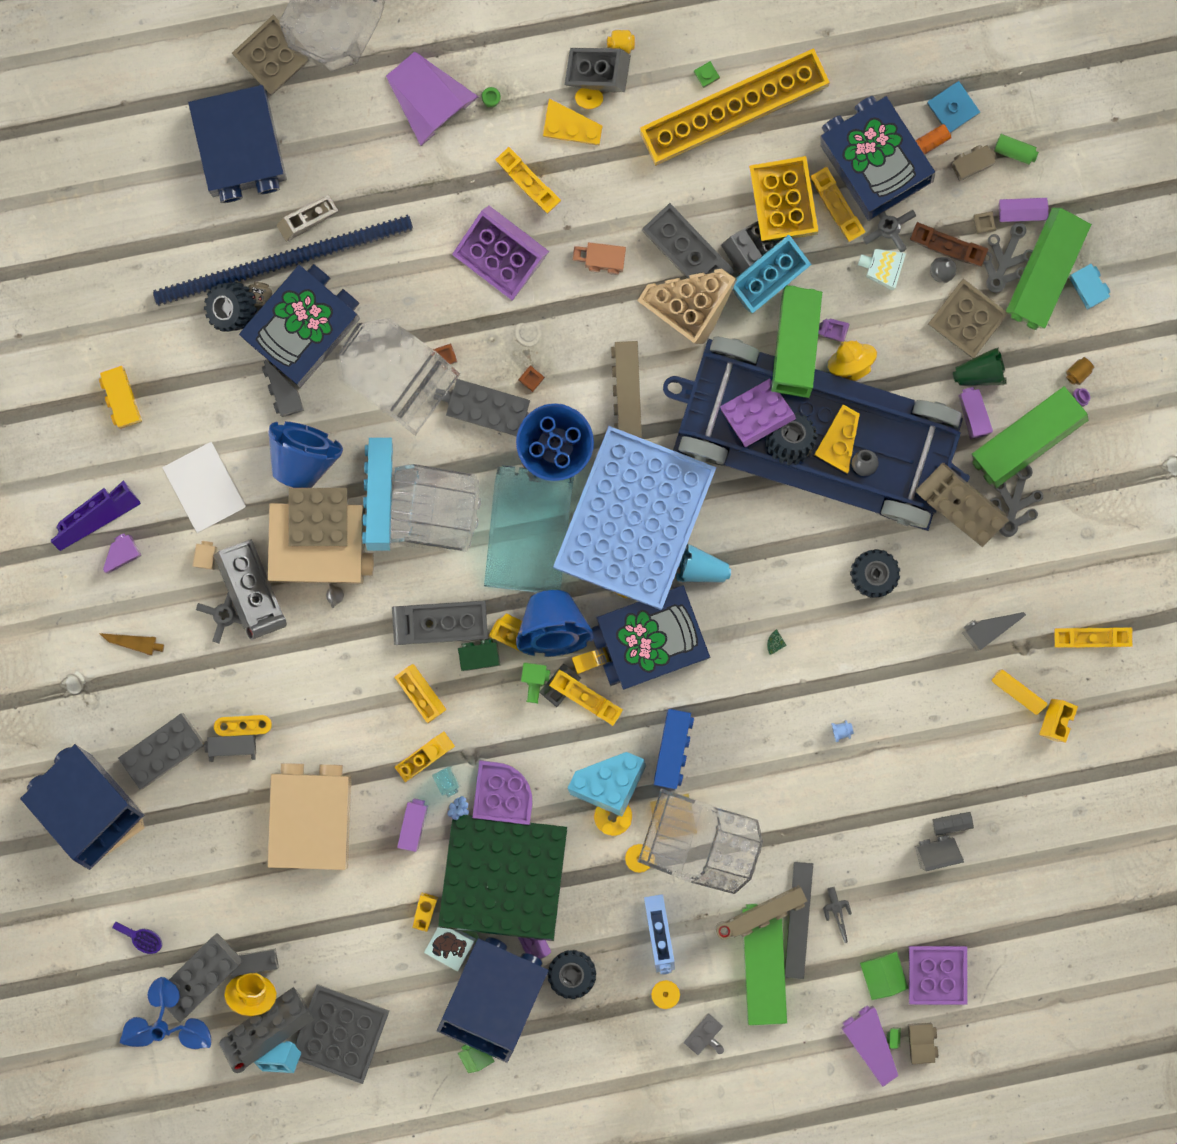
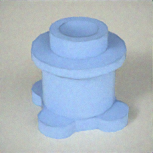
M847 720L836 725L831 723L835 742H839V739L844 738L851 739V735L854 734L851 723L848 724Z

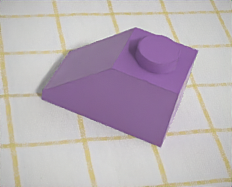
M124 533L114 538L115 542L111 543L103 568L105 573L108 574L142 556L131 535L126 536Z

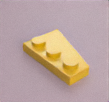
M549 98L543 137L600 146L602 125Z
M842 405L814 456L848 474L860 414Z

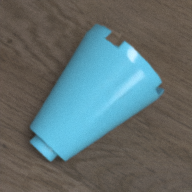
M690 544L686 545L687 548H685L678 566L680 567V573L676 572L677 581L725 582L726 579L730 578L731 568H729L728 563Z

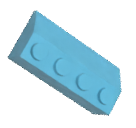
M787 235L736 278L737 281L732 290L745 309L754 313L812 264L791 236Z

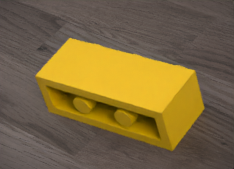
M119 366L101 372L99 383L102 390H106L107 396H105V401L108 408H112L113 414L111 419L114 426L117 425L118 428L122 429L142 422L125 368Z

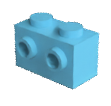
M1092 264L1069 276L1071 283L1087 310L1110 297V290L1107 284L1102 283L1099 278L1101 274L1096 266L1093 267Z
M285 1041V1043H280L254 1063L261 1071L294 1073L301 1052L294 1043Z

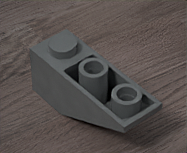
M265 360V366H262L265 378L269 377L271 383L268 385L270 395L275 396L276 402L273 405L276 414L280 413L281 417L304 411L299 392Z

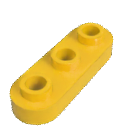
M266 715L221 717L214 723V731L219 736L266 734L272 728V721ZM261 721L266 723L265 728L259 726ZM242 722L247 724L245 729L240 728ZM222 723L227 724L228 728L226 730L221 729Z

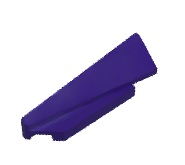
M124 480L110 493L103 488L58 523L56 528L59 532L57 536L51 539V543L59 551H62L139 506L141 503Z

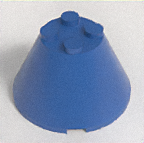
M556 403L546 404L531 411L522 421L516 438L517 452L523 465L533 475L548 481H562L577 475L589 462L594 446L593 432L586 418L576 409Z

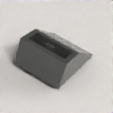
M757 221L730 236L721 246L738 273L742 274L781 240L761 241L759 223Z

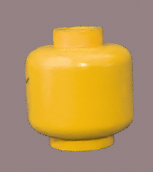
M613 30L611 36H607V48L622 49L630 54L631 50L635 48V36L629 30Z

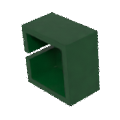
M489 639L480 641L481 645H474L473 642L461 644L462 647L458 648L461 671L501 666L497 643H493V640Z

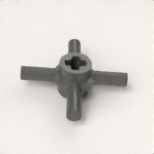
M914 210L907 212L899 218L887 216L885 212L878 215L880 218L878 229L863 237L865 244L867 245L883 236L885 238H892L898 250L904 252L907 248L898 234L902 224L916 217Z
M229 592L227 593L225 603L218 605L216 608L200 603L196 607L197 611L213 615V619L218 625L212 642L220 644L225 627L230 626L234 622L242 624L239 616L236 615L235 609L232 607L233 602ZM227 610V613L230 614L229 618L221 620L220 612L224 613Z

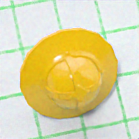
M857 340L841 342L836 353L829 359L827 368L831 374L857 381L871 372V365L877 358V351L874 346L860 344Z
M249 973L233 978L226 986L224 997L226 1004L234 1012L245 1016L262 1015L272 1008L275 1004L277 993L269 979L257 973Z

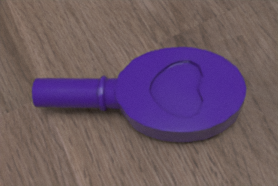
M116 921L112 927L130 937L133 945L143 953L154 954L162 948L160 936L152 930L144 928L135 931Z

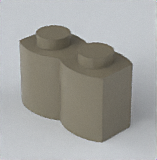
M931 1022L908 1024L910 1060L912 1065L935 1063V1058L939 1057L938 1046H934V1039H937L936 1027H933Z

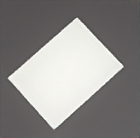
M212 442L162 467L197 533L246 507Z

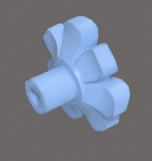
M461 796L454 800V804L450 803V810L447 813L449 817L458 820L459 816L469 814V810L466 809L468 808L466 798Z

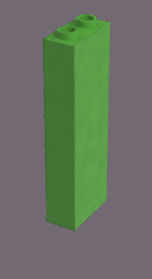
M1062 208L1051 209L1006 310L1007 313L1012 315V319L1018 322H1026V326L1033 330L1046 328L1092 224Z
M786 285L781 296L772 392L810 397L814 382L822 291L800 288L793 285Z
M1064 386L973 452L972 464L978 471L982 470L985 474L983 477L989 485L993 484L997 488L1088 422V414Z
M746 904V908H742V913L758 904ZM775 917L769 920V925L763 928L757 926L752 929L753 932L743 937L748 1025L787 1024L782 918L777 920Z

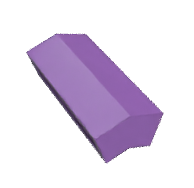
M1047 198L999 200L1000 222L1047 220L1048 218Z

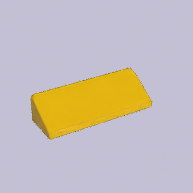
M411 664L394 677L427 723L446 711L445 706L414 664Z
M1003 669L998 670L991 680L1035 715L1039 714L1048 705L1047 702Z

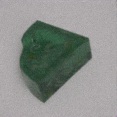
M777 629L768 638L767 650L769 655L787 646Z

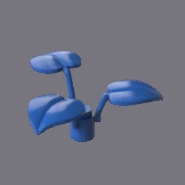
M165 977L155 979L150 985L147 994L148 1001L152 1006H161L158 1020L153 1026H149L145 1019L133 1017L126 1022L120 1039V1044L143 1047L151 1044L153 1040L161 1041L165 1035L169 1036L171 1033L182 1029L179 1032V1040L187 1048H210L212 1043L208 1027L199 1019L190 1018L186 1021L185 1026L180 1025L168 1030L167 1023L162 1021L165 1007L171 1008L178 1003L180 993L176 985Z

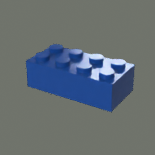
M673 709L667 710L654 785L677 789V785L681 786L683 774H680L681 766L685 767L687 756L683 754L685 747L689 748L690 736H687L688 729H692L694 717H691L689 712Z

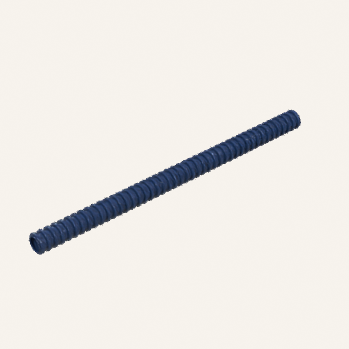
M406 214V217L400 216V219L394 218L393 221L391 219L388 222L383 221V224L377 223L376 226L371 225L370 228L366 226V229L360 228L359 231L354 230L353 233L349 231L348 234L343 233V236L337 235L336 238L331 237L329 240L326 238L325 241L320 240L319 243L314 242L313 245L309 243L308 246L303 245L302 248L297 247L296 250L292 248L289 252L286 250L285 253L280 252L279 255L274 254L272 257L269 255L268 258L262 257V260L257 259L256 262L252 260L249 264L245 262V265L239 264V267L235 265L232 269L229 267L228 270L222 269V272L216 271L215 274L212 272L209 276L208 274H205V277L199 276V279L195 277L192 281L188 279V282L182 281V284L178 282L175 286L172 284L171 287L165 286V289L159 288L158 291L155 289L153 290V296L156 305L161 306L162 303L164 305L167 302L172 303V300L178 301L179 298L184 299L185 296L187 298L190 295L195 296V293L201 294L202 291L204 293L207 290L212 291L211 288L218 284L241 282L242 279L246 281L247 278L252 279V276L258 277L259 274H269L270 271L275 272L276 269L281 270L283 267L286 269L287 266L292 267L293 264L298 265L299 262L303 264L306 260L309 262L310 259L315 260L316 257L321 258L323 255L326 257L327 254L333 255V252L338 253L340 250L343 252L346 248L350 250V247L355 248L356 245L360 247L363 243L364 245L367 242L373 243V240L378 241L380 238L383 240L386 236L390 238V235L396 236L395 234L397 233L400 235L403 231L407 233V230L413 231L410 216Z

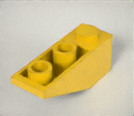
M443 731L397 764L395 769L404 782H407L453 749L455 745L445 731Z

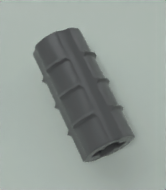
M960 812V814L932 819L936 836L974 828L971 812Z

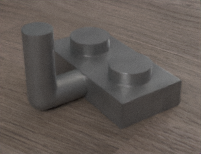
M708 1013L683 1043L697 1055L708 1044L718 1054H722L724 1048L714 1037L722 1029L723 1025Z

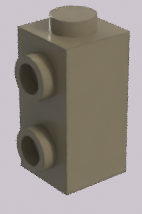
M978 145L971 149V153L967 155L962 153L954 157L955 161L952 162L951 166L958 180H964L993 166L996 162L994 150L992 148L989 149L988 145L984 147Z

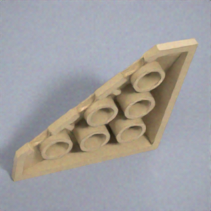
M717 269L714 270V273L706 275L705 273L689 275L690 278L680 280V278L665 281V284L656 285L653 283L647 285L637 301L693 343L704 344L713 331L737 279L725 270Z

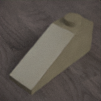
M327 195L284 216L276 226L287 242L326 220L339 210L331 197Z

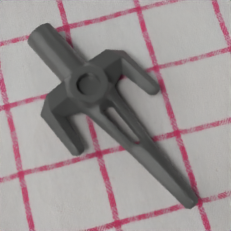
M835 886L827 888L831 903L823 907L826 921H829L828 911H832L844 943H848L842 908L846 907L848 914L851 915L849 902L847 900L838 901ZM838 912L840 913V918H841L842 924H840V922H839V919H838V916H837V913H838Z

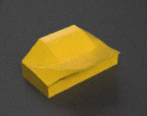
M506 613L501 619H497L489 637L518 650L516 639L522 620Z

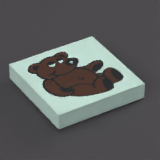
M437 928L424 953L458 971L475 938L461 930Z

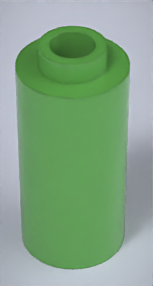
M1000 134L994 152L1028 165L1031 162L1035 163L1039 153L1036 151L1037 147L1004 134Z

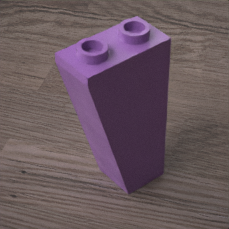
M867 1005L859 1011L857 1017L854 1019L850 1017L843 1022L844 1026L841 1028L880 1084L885 1086L899 1075L877 1011L873 1006L869 1007Z

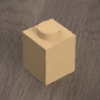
M202 541L201 544H196L193 567L214 570L215 558L213 554L217 552V547L213 546V542Z

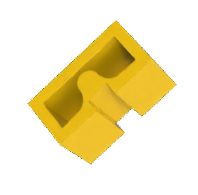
M1051 699L1039 735L1055 742L1066 743L1071 729L1067 725L1069 721H1074L1078 706L1064 700Z

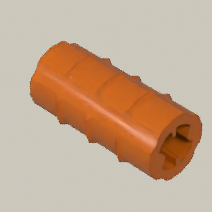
M942 124L915 141L922 152L927 154L952 137L947 127Z

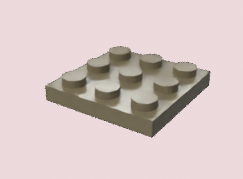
M274 14L232 52V55L260 85L265 87L271 96L313 58Z
M963 278L928 325L973 359L1009 313Z
M289 488V546H347V488Z

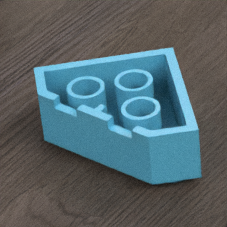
M628 752L622 753L575 771L567 789L570 795L622 817L646 768L645 760Z

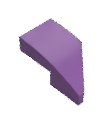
M826 318L823 322L819 323L818 335L844 342L850 324Z

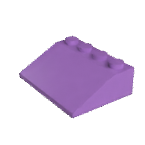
M488 205L477 216L452 255L513 301L549 251Z

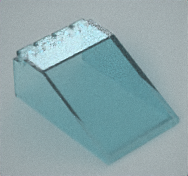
M498 466L494 484L484 581L485 587L535 593L547 590H561L563 572L554 569L553 566L569 526L574 476L562 481H548L533 475L526 468L519 467V473H515L514 466Z

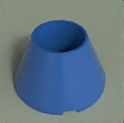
M285 421L284 425H278V422H274L268 429L272 475L277 481L293 488H312L340 458L343 452V447L337 440L333 442L328 438L329 434L308 425Z
M547 590L530 597L516 639V645L519 651L531 656H535V653H544L545 657L561 656L585 648L587 642L593 640V631L568 592Z

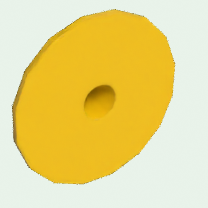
M581 88L576 92L575 100L582 108L594 109L602 104L603 95L599 90Z
M643 844L631 846L625 855L628 868L638 873L650 869L654 860L653 852Z
M664 980L655 984L651 996L656 1006L662 1009H669L678 1003L680 991L675 983Z

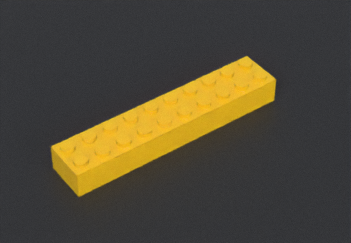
M813 48L640 127L639 132L655 166L821 91L827 88L830 82Z

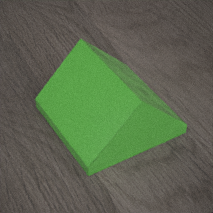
M897 951L860 963L871 1000L890 997L908 989Z

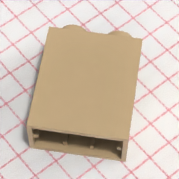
M270 503L268 581L363 584V576H373L374 554L364 553V544L362 542V534L366 532V526H363V514H365L363 505H347V546H289V504Z
M281 763V773L271 774L268 868L346 870L348 868L351 776L342 775L343 765L320 764L319 775L304 774V764Z

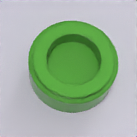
M488 87L482 92V101L486 106L495 107L499 104L501 95L496 88Z

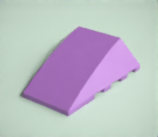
M413 52L386 75L420 146L434 136L435 131L461 108H467L479 97L416 52Z

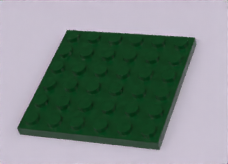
M472 815L459 816L458 820L452 818L438 928L554 941L567 827L531 822L528 825L472 818Z

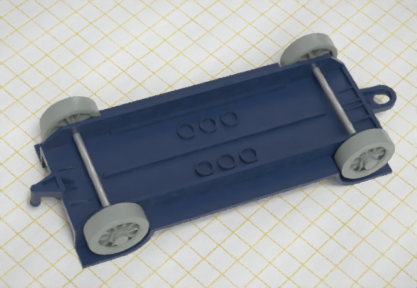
M715 336L713 340L709 338L707 340L695 381L678 376H671L665 380L663 384L664 394L670 399L687 404L673 451L693 457L695 460L704 463L709 462L731 467L875 512L880 516L897 521L898 524L910 525L929 531L933 515L936 514L937 510L928 504L916 492V489L942 463H945L966 482L970 479L968 474H965L952 463L961 434L959 431L963 418H961L962 414L940 402L915 401L815 369L813 389L809 398L780 393L794 414L798 412L800 416L803 417L805 415L808 421L811 420L813 422L812 426L816 427L817 433L816 443L810 457H807L803 463L800 461L797 465L794 462L791 465H787L786 461H783L782 464L779 462V458H772L773 453L769 454L767 451L768 447H766V436L745 447L720 409V406L768 379L772 381L775 356L759 352L757 348L745 344L741 340ZM670 383H679L682 386V391L679 394H674L668 390V385ZM842 405L860 414L848 474L814 456ZM870 450L878 457L879 466L874 474L861 476L853 470L852 459L857 452Z

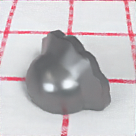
M331 583L329 584L326 597L328 602L331 603L332 608L343 600L344 593L341 588L335 587Z

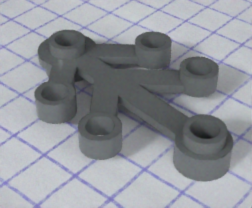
M1016 223L1011 227L1010 234L1012 237L1004 254L999 244L1000 237L997 234H992L988 238V244L992 246L999 264L996 272L991 262L993 256L990 252H987L990 259L989 261L984 260L983 263L989 275L986 285L991 292H1000L1005 288L1006 283L1018 278L1021 279L1018 271H1024L1025 267H1019L1016 272L1005 276L1004 273L1009 267L1024 261L1028 262L1029 259L1026 257V253L1030 252L1032 254L1033 250L1028 249L1023 254L1011 258L1019 239L1026 234V227L1022 223ZM1017 227H1020L1022 229L1021 234H1018L1016 232ZM991 237H995L997 239V243H992ZM993 280H999V286H995Z
M1029 465L1023 468L1027 471L1026 476H1022L1021 471L1017 473L1018 481L1013 498L1006 488V482L1003 483L1002 489L995 488L1000 492L1009 508L1007 516L1009 521L1006 524L1011 525V530L1006 531L1005 525L999 530L1005 537L1015 535L1018 531V526L1029 520H1035L1038 516V512L1035 509H1029L1025 515L1015 519L1017 511L1043 499V493L1036 490L1030 496L1020 501L1026 479H1029L1033 473ZM1034 493L1040 494L1039 500L1034 498ZM993 498L990 500V502L996 500L998 502L997 507L1001 511H1003L1001 508V501L998 498ZM1030 511L1035 513L1034 518L1029 517L1028 513Z

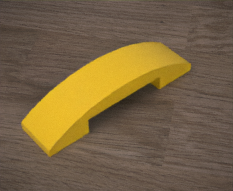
M510 147L495 159L515 183L547 214L561 202V199L523 163L522 159Z
M827 166L811 175L810 178L822 201L848 242L864 234V228L847 204Z
M1054 628L1055 648L1133 647L1132 628Z
M560 669L549 684V686L612 726L623 711V709Z

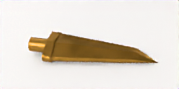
M99 633L109 643L150 656L153 655L154 650L164 651V644L156 643V637Z

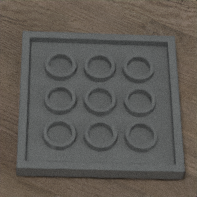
M317 984L308 1008L314 1020L300 1030L295 1043L301 1052L299 1061L363 1084L390 1010Z

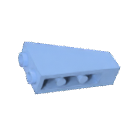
M663 894L644 897L656 973L660 972L662 975L672 973V970H675V962Z

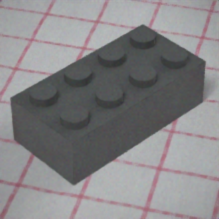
M181 713L118 757V759L138 788L144 789L202 748L204 741L186 715Z

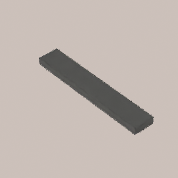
M794 862L792 888L799 885L807 902L804 903L805 907L797 911L790 910L785 978L804 979L813 863Z

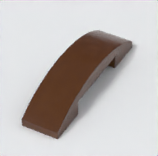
M919 222L916 223L910 241L932 251L982 267L988 252V248L936 231L935 228Z

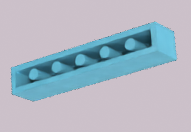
M369 438V445H365V456H368V462L364 463L365 474L368 473V479H364V491H367V497L363 498V507L367 508V514H363V526H366V532L362 534V542L366 544L367 551H390L393 443L392 438Z

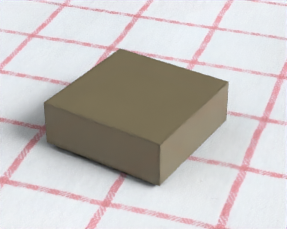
M993 211L973 215L977 234L996 231Z

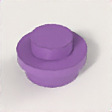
M1078 388L1073 391L1072 395L1082 407L1086 406L1091 399L1089 392L1084 388Z

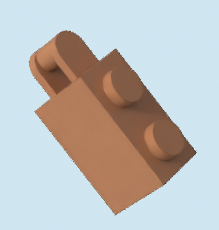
M588 242L587 247L574 246L572 260L586 262L585 268H589L591 272H600L601 269L608 270L609 274L618 275L624 269L626 247ZM581 251L587 252L586 258L581 257Z

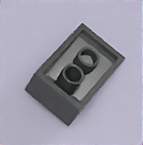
M570 48L564 85L605 92H625L631 55L622 49Z
M1021 612L980 621L972 620L964 626L965 631L962 634L975 651H980L1026 616V614Z
M949 835L937 837L938 841L930 842V839L919 841V845L915 846L920 869L924 871L964 863L955 838H949Z

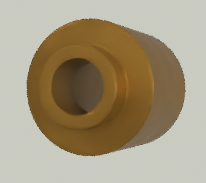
M1083 357L1078 359L1066 371L1068 375L1066 378L1071 384L1080 385L1093 372L1092 370L1095 367L1090 360Z

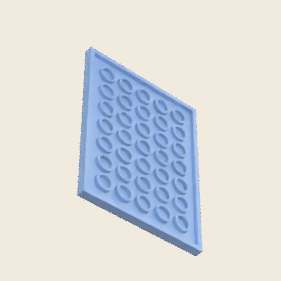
M608 426L553 568L662 610L717 467Z

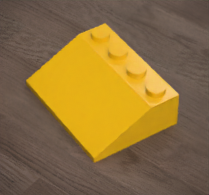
M806 156L749 165L761 241L781 240L787 235H790L791 238L818 235L819 231Z

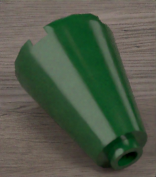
M999 347L955 367L956 371H953L955 383L958 382L960 386L1007 385V377H1004L1003 374L1005 373V367Z

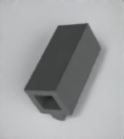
M256 735L207 737V741L204 742L205 753H208L209 762H214V756L251 755V759L256 760Z
M276 948L239 954L244 961L231 973V977L278 969Z

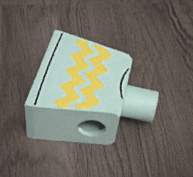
M875 249L872 257L861 254L858 265L868 268L867 278L894 291L906 253Z

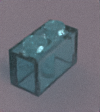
M451 766L432 775L442 796L446 794L447 797H450L459 792L457 788L461 787Z

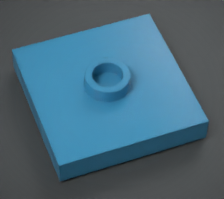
M959 81L927 102L941 125L944 124L950 133L980 113Z

